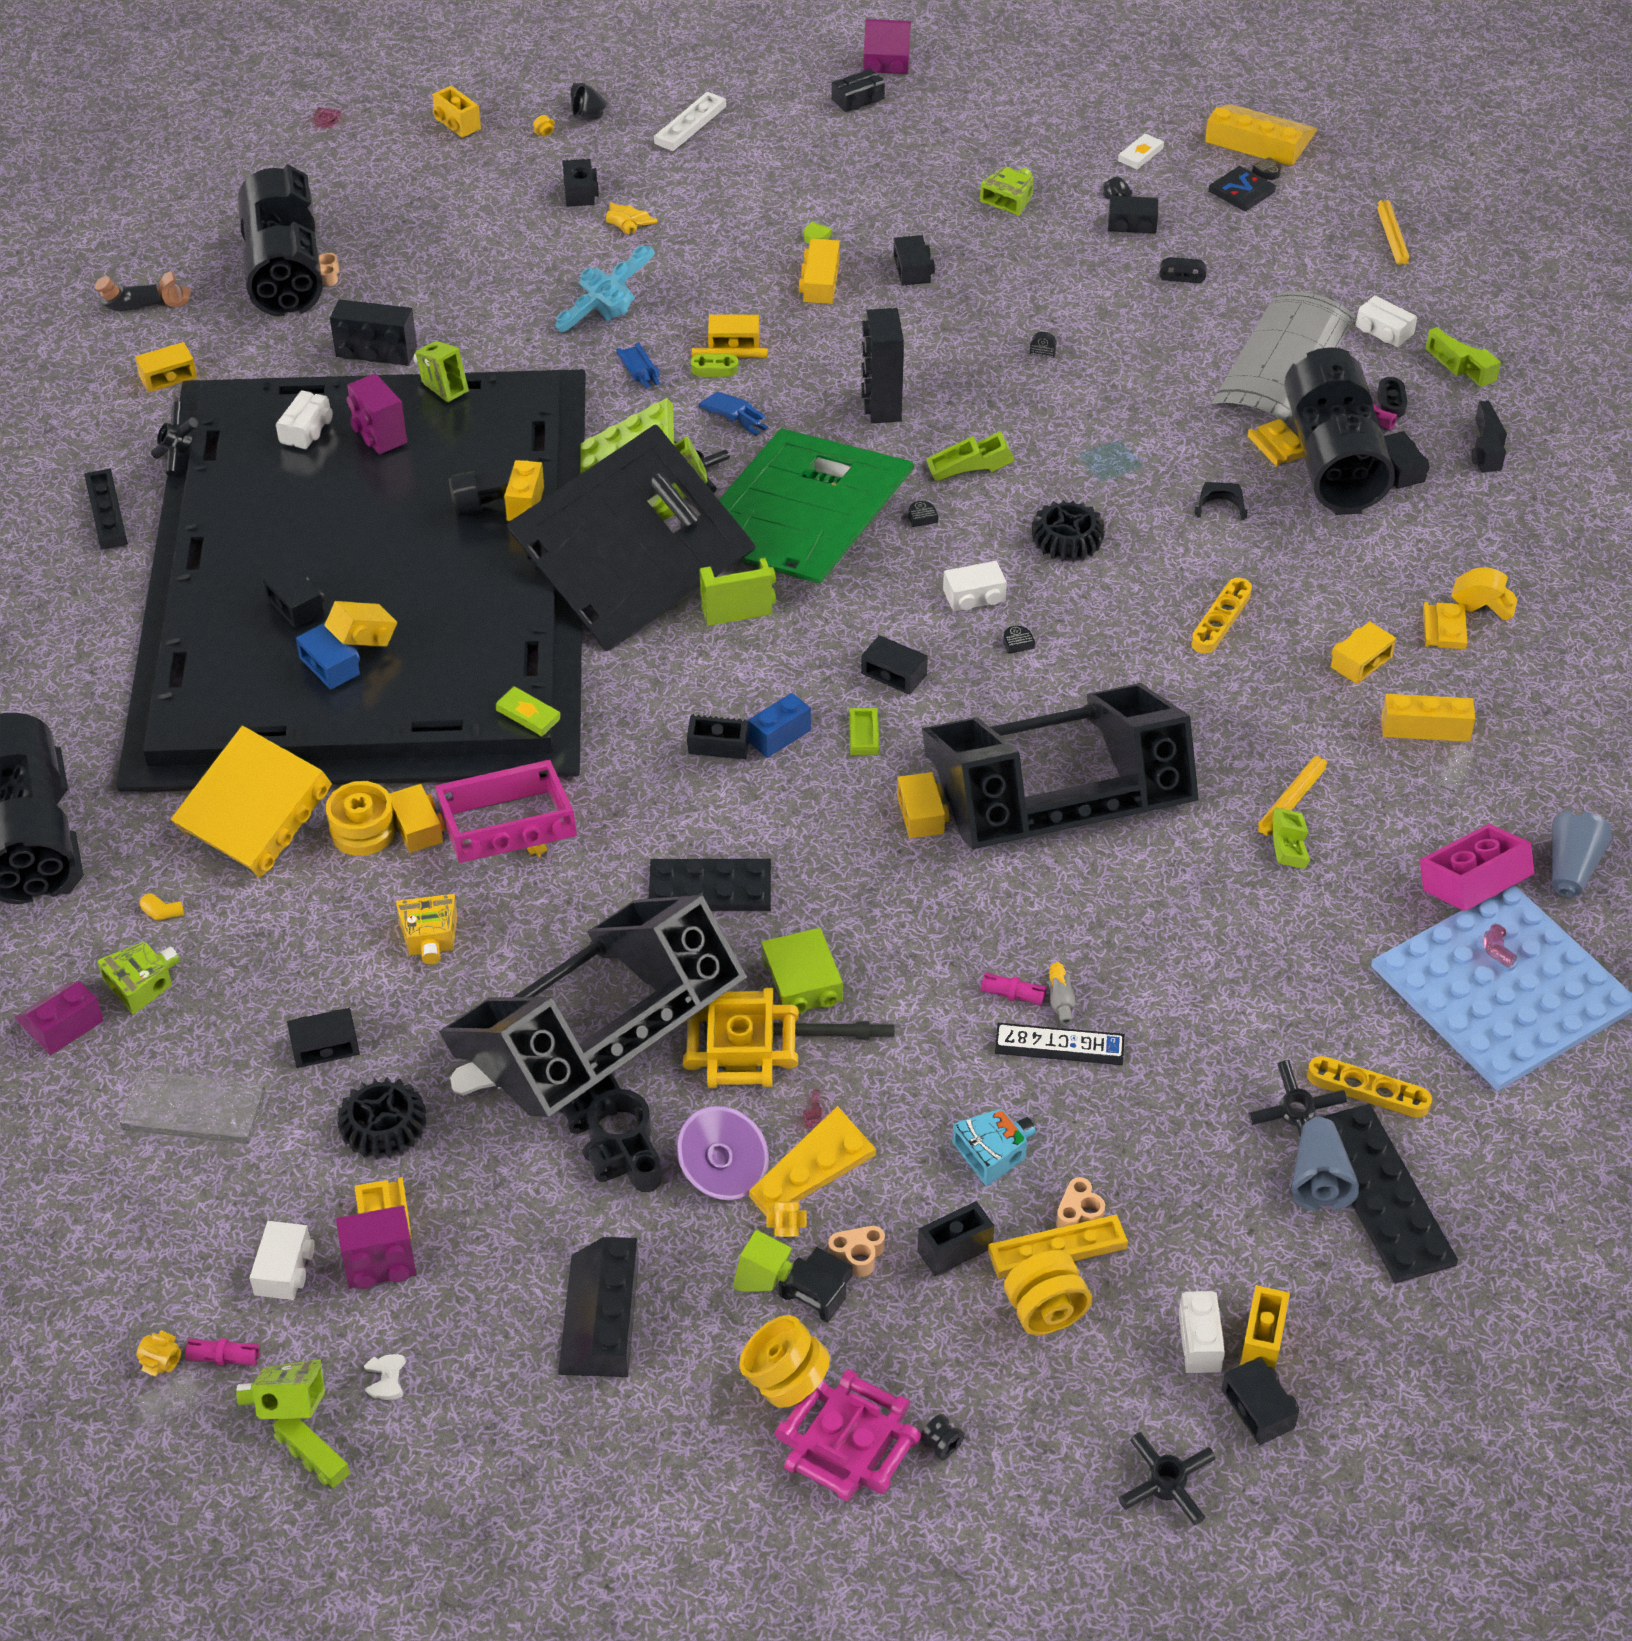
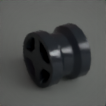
M939 1414L925 1426L921 1433L920 1441L926 1447L932 1446L935 1449V1455L941 1460H945L959 1448L965 1433L958 1427L953 1428L949 1424V1419L944 1414Z

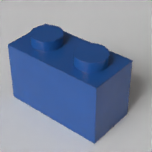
M323 623L296 637L299 658L331 690L360 675L358 666L360 657L353 646L349 647L347 644H342Z
M788 694L748 719L749 743L766 758L772 756L811 731V707L795 694Z

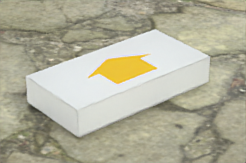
M1143 134L1118 155V161L1138 170L1164 148V141L1148 134Z

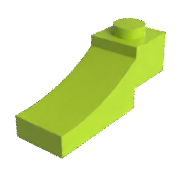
M1438 327L1429 330L1425 349L1453 374L1459 376L1465 373L1480 387L1497 381L1501 362L1488 350H1480L1463 344L1444 333Z
M1001 431L979 442L976 441L974 436H971L926 459L935 481L973 470L990 469L992 473L1015 461L1009 444Z

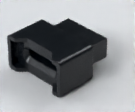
M816 1247L806 1261L798 1257L794 1261L791 1272L785 1282H778L779 1297L785 1300L796 1298L817 1310L820 1319L828 1323L846 1299V1283L852 1277L853 1266Z

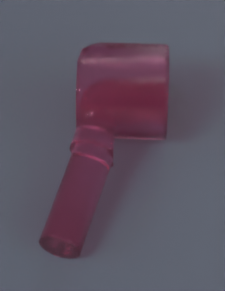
M819 1089L812 1090L811 1109L803 1110L806 1129L815 1128L822 1121Z

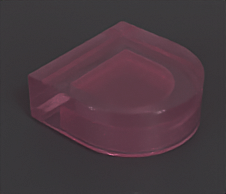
M318 107L314 113V123L319 128H331L341 118L339 110Z

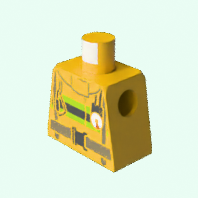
M455 894L396 901L399 923L409 955L421 954L423 963L433 965L440 961V952L453 950L458 917Z

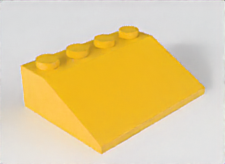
M1228 104L1216 107L1208 118L1205 142L1263 159L1271 157L1278 163L1293 166L1316 133L1317 128Z

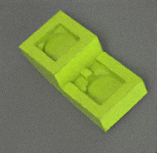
M1275 807L1273 811V841L1278 864L1306 869L1310 858L1304 840L1309 831L1303 814Z

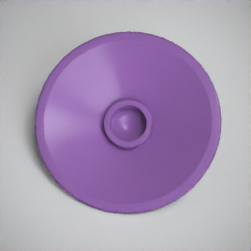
M726 1106L702 1108L689 1116L680 1129L677 1139V1155L682 1171L693 1186L712 1198L727 1201L745 1198L749 1194V1190L768 1170L769 1151L761 1130L748 1116L736 1109Z

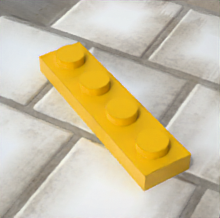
M1116 1214L988 1244V1253L998 1279L1006 1278L1010 1271L1020 1262L1044 1251L1062 1250L1068 1252L1073 1261L1125 1250L1128 1246V1240Z

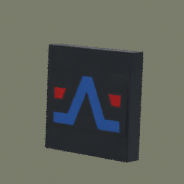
M1239 165L1210 184L1208 192L1243 211H1247L1276 191V185Z

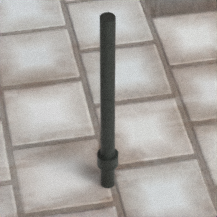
M857 1021L856 1024L795 1023V1036L856 1037V1040H869V1037H895V1024H869V1021ZM704 1022V1034H707L708 1022ZM773 1023V1035H782L783 1023Z

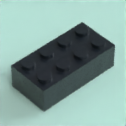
M898 308L866 310V321H862V336L865 337V342H861L862 357H866L864 362H861L862 378H865L864 383H861V397L866 398L864 399V414L870 416L871 424L902 422L904 337Z

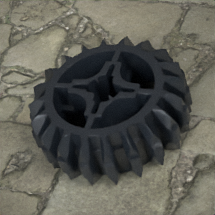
M1064 500L1061 503L1052 501L1051 506L1043 505L1042 510L1037 511L1032 522L1033 542L1036 544V549L1042 550L1043 555L1050 553L1051 559L1060 556L1063 562L1066 557H1070L1072 562H1074L1078 556L1084 560L1086 555L1093 556L1095 550L1099 551L1105 535L1104 520L1101 519L1099 512H1094L1093 507H1085L1084 502L1076 504L1074 500L1071 503H1067Z
M388 1076L384 1082H378L374 1077L370 1085H366L361 1081L360 1090L351 1089L350 1097H344L342 1107L338 1108L339 1132H341L342 1140L345 1144H349L353 1152L360 1150L364 1158L372 1152L377 1160L381 1153L386 1152V1155L391 1159L392 1151L394 1150L403 1155L404 1145L414 1148L415 1138H422V1129L426 1128L427 1123L426 1107L419 1092H415L411 1084L404 1086L401 1079L391 1083ZM397 1106L403 1108L407 1114H401L400 1110L396 1109ZM358 1119L364 1121L365 1125H368L366 1129L357 1123Z

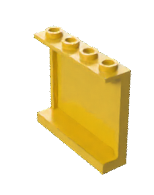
M241 726L170 820L184 834L197 837L251 869L257 877L261 878L273 867L276 858L291 843L294 834L309 819L312 810L318 802L327 795L332 783L322 770L248 728Z

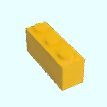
M811 239L809 248H805L804 263H802L801 278L799 279V293H803V302L833 304L840 261V240Z
M1386 694L1381 714L1383 737L1470 742L1476 720L1473 698Z

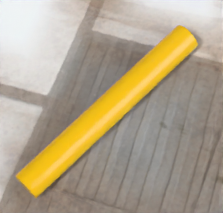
M692 348V357L697 354H732L737 358H768V348Z

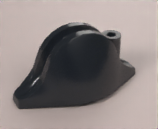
M573 83L570 95L574 118H601L604 113L603 110L607 106L604 98L595 89L584 83Z

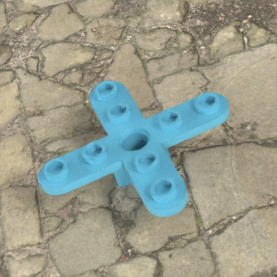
M641 245L636 248L632 253L633 256L626 262L623 261L616 265L613 273L609 276L599 268L592 269L589 267L580 274L579 284L588 294L580 296L570 310H565L557 316L555 324L559 332L567 331L594 308L607 321L621 314H626L628 307L635 297L627 288L625 281L654 256L655 252L652 247Z

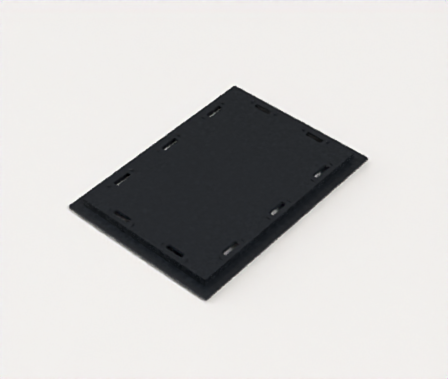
M584 369L468 372L465 373L469 391L449 402L424 385L420 374L378 375L402 401L407 443L382 454H378L372 446L369 447L363 436L359 432H355L350 423L352 412L347 403V397L349 396L347 385L370 375L183 381L179 402L183 403L181 425L193 417L197 419L198 426L191 431L192 442L188 451L185 454H178L177 474L174 476L167 475L116 784L118 791L194 789L241 726L255 733L286 732V736L264 738L322 770L332 785L348 784L355 781H369L372 783L456 781L546 760L551 761L558 777L579 776L582 622L507 529V523L510 521H507L505 498L482 504L483 511L459 515L454 508L449 478H451V475L469 471L480 474L504 470L508 473L510 479L515 460L542 462L544 490L541 500H543L580 475V443L585 441L586 371ZM301 390L313 393V395L327 396L330 408L332 409L330 423L322 427L319 438L313 440L307 449L295 447L294 444L291 446L281 443L278 439L276 423ZM535 425H545L544 451H534ZM218 434L215 460L204 461L207 436ZM203 541L199 569L187 570L191 542ZM543 547L541 550V557L547 553ZM291 563L300 572L303 571L314 587L317 586L321 589L325 598V602H323L325 615L296 629L266 598L262 578ZM335 601L379 604L398 622L388 645H348L349 647L353 646L359 654L360 661L358 666L360 675L330 690L299 658L296 637L326 623ZM528 645H539L538 676H527ZM174 656H186L181 687H170ZM514 686L560 712V720L544 736H540L496 710V703ZM463 726L462 730L412 732V728ZM548 771L539 772L540 778L546 777Z

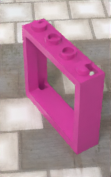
M550 760L435 786L439 811L443 817L459 863L577 836L573 808ZM547 770V776L540 778L539 772ZM452 792V798L446 799L444 794ZM547 792L556 809L555 812L463 833L459 832L453 817L455 813ZM470 838V843H463V840Z

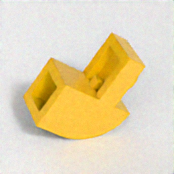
M1486 567L1472 569L1457 577L1451 597L1458 604H1465L1467 612L1472 613L1482 606L1488 605L1502 620L1506 621L1514 616L1518 601L1514 593L1505 587L1508 576L1501 571Z

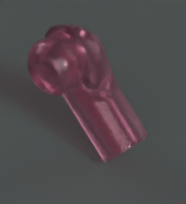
M1493 924L1490 926L1489 931H1486L1484 934L1485 951L1502 965L1510 968L1515 963L1517 955L1504 947L1503 937L1506 935L1505 928L1501 925Z

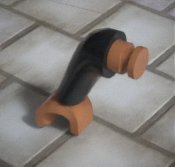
M172 271L167 272L161 277L159 287L156 284L123 286L122 284L112 282L109 276L100 278L95 284V289L100 292L102 304L114 311H127L162 303V299L170 307H180L188 302L191 294L190 287H172L177 284L175 274Z

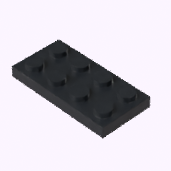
M771 858L650 859L649 899L703 895L711 911H771Z

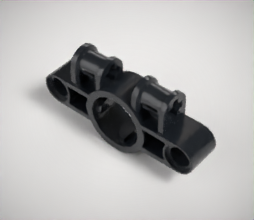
M612 1073L576 1097L573 1103L571 1101L559 1109V1112L565 1114L568 1120L567 1126L571 1133L579 1134L589 1130L590 1142L585 1145L582 1154L585 1160L591 1162L594 1168L593 1174L597 1181L606 1182L627 1174L632 1185L641 1192H651L660 1186L662 1180L660 1159L649 1140L651 1125L648 1104L636 1092L621 1089ZM617 1112H626L636 1116L638 1126L623 1134H611L603 1131L602 1126L598 1123L607 1115L613 1116Z

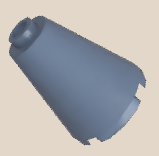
M1573 810L1558 813L1553 819L1552 887L1563 897L1571 898L1582 893L1613 839L1610 823L1590 812L1583 811L1582 816L1572 815Z
M1315 1117L1307 1121L1302 1128L1291 1192L1295 1203L1304 1209L1320 1211L1319 1205L1333 1206V1211L1341 1210L1351 1205L1358 1198L1359 1183L1334 1122L1324 1117Z

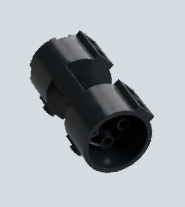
M288 164L283 169L268 168L257 171L243 182L238 193L240 228L246 244L243 254L246 289L253 305L266 314L277 317L285 316V313L299 311L302 314L317 303L323 288L308 175Z
M1327 347L1316 349L1306 353V358L1298 364L1293 363L1289 368L1284 382L1285 391L1316 498L1322 505L1334 510L1335 515L1362 514L1363 509L1376 504L1390 491L1395 479L1394 467L1375 413L1360 361L1351 356L1349 351L1341 348Z
M23 713L0 714V901L18 905L33 902V897L50 893L51 897H56L61 893L69 894L84 876L76 832L69 830L67 816L57 806L68 790L61 747L55 746L53 734L43 721Z

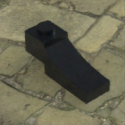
M1479 401L1475 421L1480 437H1477L1475 448L1471 452L1472 462L1478 465L1482 473L1501 471L1506 455L1504 445L1507 432L1490 401Z

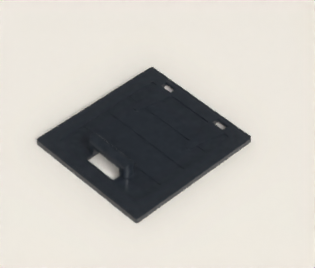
M656 424L507 523L509 532L605 651L613 649L700 588V568L711 566L714 577H717L753 552L756 547L755 543ZM673 483L679 487L701 515L697 517L672 486ZM657 494L681 522V528L674 533L647 502ZM537 542L547 552L541 558L531 547ZM589 607L599 617L594 623L583 612Z

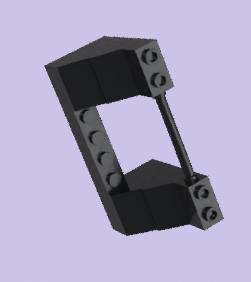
M1142 683L1089 693L1087 694L1088 704L1082 708L991 727L978 717L925 727L922 728L926 757L936 766L960 836L972 849L1199 801L1190 715ZM1086 718L1101 729L1113 764L1116 766L1120 777L1025 797L1020 753L1001 736Z
M703 895L633 900L588 930L587 933L592 940L590 945L513 997L487 998L441 1029L439 1033L451 1054L455 1058L470 1059L529 1116H551L747 978ZM596 955L602 958H619L642 981L650 984L656 991L578 1044L553 997L535 996Z

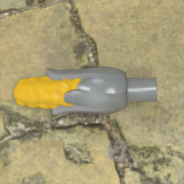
M1055 962L1049 968L1050 980L1046 982L1050 992V1004L1055 1013L1059 1014L1060 1024L1068 1026L1073 1022L1071 1011L1075 1007V996L1070 982L1071 975L1065 973L1064 966L1061 963Z

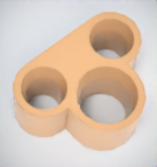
M323 253L319 255L322 285L332 286L338 282V258L333 253Z
M1078 1177L1070 1181L1058 1208L1057 1228L1104 1217L1105 1202L1099 1195L1091 1192L1092 1186L1087 1179ZM1084 1208H1093V1209H1095L1097 1212H1096V1213H1087V1212H1085L1083 1209H1084Z
M877 1226L837 1232L831 1235L828 1240V1253L853 1266L852 1275L857 1277H865L873 1272L875 1257L880 1256L885 1248V1233ZM857 1255L866 1256L868 1259L865 1261H857L853 1259V1257Z

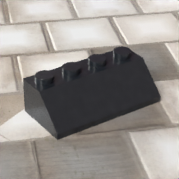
M602 1237L571 1255L558 1375L628 1377L639 1266L637 1238Z

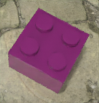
M376 373L347 385L349 393L347 403L352 412V417H350L351 426L355 432H359L363 436L369 447L372 446L378 454H382L407 443L402 401Z
M404 1205L336 1218L340 1250L349 1289L356 1287L367 1289L376 1283L386 1281L402 1282L409 1277L417 1276Z

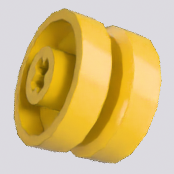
M369 781L351 782L333 791L326 802V816L329 823L330 837L334 846L343 853L353 856H368L383 850L395 837L396 824L393 816L392 799L388 791L379 784Z
M1048 1250L1027 1258L1011 1270L1004 1281V1291L1012 1306L1017 1309L1016 1315L1022 1327L1031 1335H1046L1069 1327L1085 1315L1092 1305L1093 1296L1084 1280L1079 1276L1076 1264L1070 1254L1062 1250Z
M785 1315L767 1322L754 1333L740 1355L739 1368L742 1375L752 1385L758 1387L761 1394L772 1405L778 1408L791 1407L803 1401L822 1382L829 1368L830 1354L816 1337L810 1335L809 1330L798 1318Z

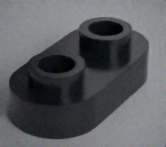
M1395 377L1381 379L1377 391L1380 409L1397 414V418L1403 416L1406 413L1408 404L1404 382Z

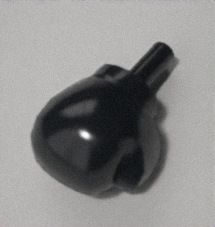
M1119 176L1113 177L1104 183L1103 196L1107 200L1110 199V196L1131 197L1132 190L1126 181Z

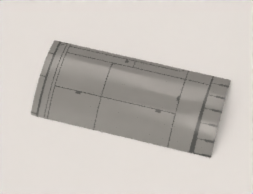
M1298 291L1276 293L1211 404L1236 403L1252 406L1276 416L1293 428L1295 422L1284 386L1289 368L1293 363L1298 364L1306 358V353L1327 347L1338 348L1356 315L1341 304L1313 293Z

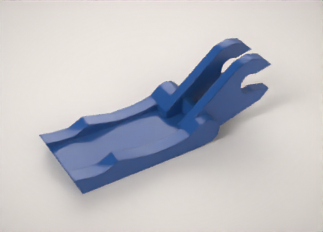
M635 343L634 347L624 350L621 348L616 349L617 355L635 382L639 381L645 388L651 387L647 381L649 379L655 385L661 384L657 378L660 376L658 367L651 362L640 343Z
M717 391L699 403V407L706 409L709 413L721 414L731 422L738 420L747 431L755 436L760 431L754 429L751 425H755L763 431L768 428L767 425L759 421L766 419L764 414L754 409L752 404L746 400Z

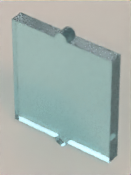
M1120 440L1080 453V457L1089 466L1088 469L1093 470L1101 481L1142 468L1141 463L1134 457L1133 451H1129Z

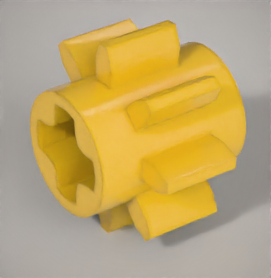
M798 1201L774 1202V1210L766 1211V1227H774V1236H799V1227L807 1226V1210H799Z
M161 1330L159 1334L153 1333L152 1336L147 1335L142 1339L136 1353L139 1363L143 1364L142 1371L157 1377L159 1372L164 1373L165 1371L171 1372L174 1370L181 1357V1349L177 1343H174L176 1336Z

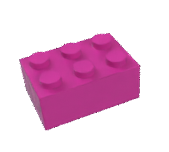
M1490 823L1419 860L1423 890L1463 911L1474 908L1477 904L1490 897L1497 896L1503 890L1519 884L1522 880L1535 874L1531 842Z

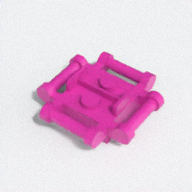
M850 1369L843 1373L836 1389L829 1387L822 1380L814 1392L799 1402L787 1420L781 1422L774 1432L781 1442L795 1449L788 1455L784 1469L793 1474L799 1472L837 1493L838 1498L845 1502L850 1501L856 1490H861L863 1485L877 1493L885 1494L891 1485L890 1478L910 1447L916 1446L921 1438V1433L915 1427L909 1424H900L909 1409L910 1400L901 1395L897 1398L858 1378V1373ZM851 1391H854L872 1400L873 1402L891 1410V1412L888 1416L881 1414L880 1407L878 1405L852 1393ZM819 1399L826 1404L805 1435L798 1433L797 1429L816 1401ZM892 1440H898L880 1469L873 1471Z

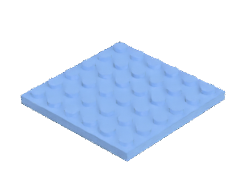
M1515 885L1503 890L1497 896L1490 897L1477 904L1472 909L1459 911L1372 959L1371 967L1497 1091H1500L1632 1013V993Z

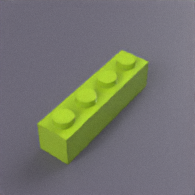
M299 1418L278 1419L273 1423L275 1431L273 1435L277 1442L281 1445L285 1443L294 1458L299 1456L309 1472L314 1470L318 1474L317 1478L324 1486L329 1484L332 1488H335L350 1475L348 1464Z

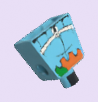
M998 1109L953 1124L952 1142L983 1183L988 1186L1026 1158V1139L1035 1135L1036 1130L1030 1118L1024 1117L1013 1123L1004 1110Z

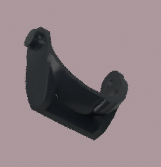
M1204 483L1199 507H1195L1194 515L1201 518L1202 506L1206 502L1214 499H1224L1234 503L1239 508L1241 520L1247 518L1248 510L1244 507L1243 493L1239 484Z

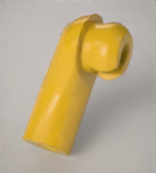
M147 893L140 899L142 911L154 920L159 921L184 916L182 901L166 904L152 893Z

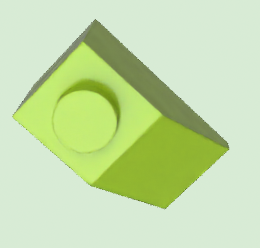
M756 1229L740 1254L732 1288L740 1292L773 1291L779 1280L785 1282L791 1272L793 1263L789 1262L792 1248Z

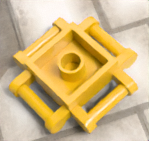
M764 988V991L725 992L685 1021L687 1023L686 1053L683 1055V1067L687 1070H698L701 1067H707L708 1088H718V1085L762 1084L763 1087H773V1066H781L785 1069H793L798 1066V1054L795 1052V1022L799 1018L798 1008L794 1005H774L773 988ZM773 1020H781L783 1022L782 1051H773ZM703 1021H708L707 1052H699L700 1023ZM757 1066H762V1072H718V1067H725V1071H757Z

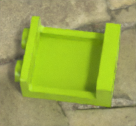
M766 558L760 559L759 570L714 577L711 566L700 568L701 608L707 626L772 615V604H776V595L772 584L776 583L774 568L768 566Z
M821 927L761 941V960L764 968H768L780 997L781 1005H794L798 1008L799 1014H802L808 1009L821 1006L831 1007L837 1002L843 1001V982Z

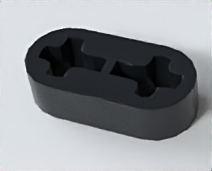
M1168 257L1161 262L1159 274L1164 281L1200 284L1206 278L1207 268L1206 264L1199 259ZM1173 268V272H1168V269ZM1193 270H1198V273L1193 274Z

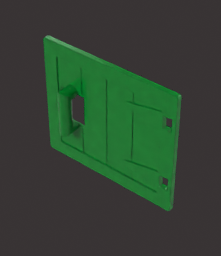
M783 428L779 429L719 499L756 545L755 550L741 559L740 562L760 567V559L766 558L768 566L773 567L775 572L820 584L911 473L914 465L909 460ZM818 458L851 467L841 478L816 471L813 463ZM788 562H789V563L796 564L797 567H796V569H795V568H792V567H788V566H786V565H787Z

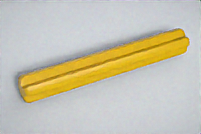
M1380 200L1377 210L1395 261L1398 265H1407L1410 256L1391 202L1389 200Z
M1314 756L1258 822V832L1263 833L1265 836L1272 835L1273 811L1275 807L1292 811L1326 770L1327 761L1325 759Z

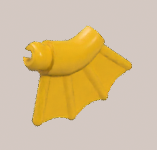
M610 202L609 211L606 214L607 223L618 226L628 235L630 232L634 234L638 226L658 223V220L649 216L647 211L637 210L632 205L623 206Z

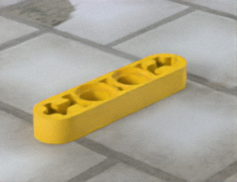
M1234 578L1224 587L1193 632L1191 645L1195 651L1205 654L1211 653L1217 648L1250 600L1252 584L1248 580ZM1240 589L1239 593L1237 594V597L1234 596V592H1237ZM1230 605L1234 607V609L1225 610L1221 608V606ZM1211 622H1219V623H1221L1223 626H1221V627H1214V626L1210 625L1209 623H1211ZM1207 634H1209V640H1205V642H1203Z
M1325 1056L1315 1057L1309 1063L1307 1077L1317 1087L1332 1092L1344 1090L1348 1097L1410 1117H1424L1430 1111L1432 1096L1423 1087ZM1321 1068L1327 1070L1324 1075L1318 1074ZM1337 1073H1340L1339 1081L1335 1080ZM1347 1078H1356L1362 1085L1351 1087L1345 1080ZM1387 1088L1393 1092V1096L1382 1097L1376 1090ZM1400 1093L1404 1094L1402 1101L1398 1100ZM1415 1098L1421 1100L1419 1105L1412 1104Z

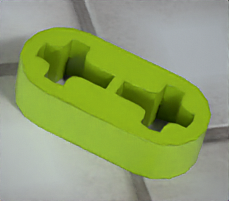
M697 354L690 360L691 373L698 377H732L739 371L738 358L732 354Z

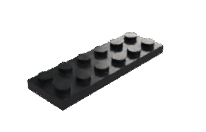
M1371 1104L1322 1116L1334 1122L1359 1183L1358 1198L1352 1203V1206L1394 1283L1457 1266V1256Z

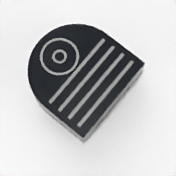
M1269 157L1253 165L1252 172L1266 180H1275L1280 177L1281 165Z
M1048 332L1034 334L1030 343V354L1054 358L1057 346L1055 337Z
M916 501L909 506L908 517L912 527L938 523V513L930 502Z
M1011 626L1004 631L1003 644L1008 654L1035 649V640L1030 630L1026 627Z

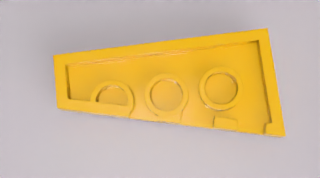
M837 1106L749 1190V1197L766 1216L767 1210H774V1202L802 1200L876 1156V1148Z

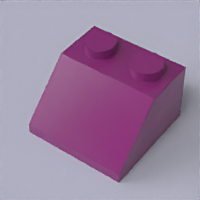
M865 20L863 71L872 69L876 73L908 74L911 21Z
M80 981L65 984L15 1016V1020L50 1056L104 1021L98 999Z

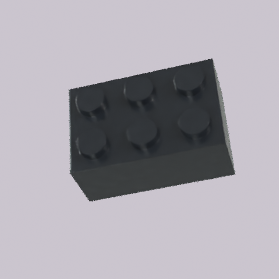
M338 299L330 316L336 357L391 363L394 365H410L417 349L412 308Z

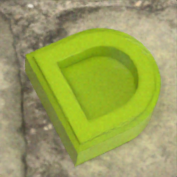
M812 221L804 228V241L810 244L811 239L828 240L832 236L831 228Z

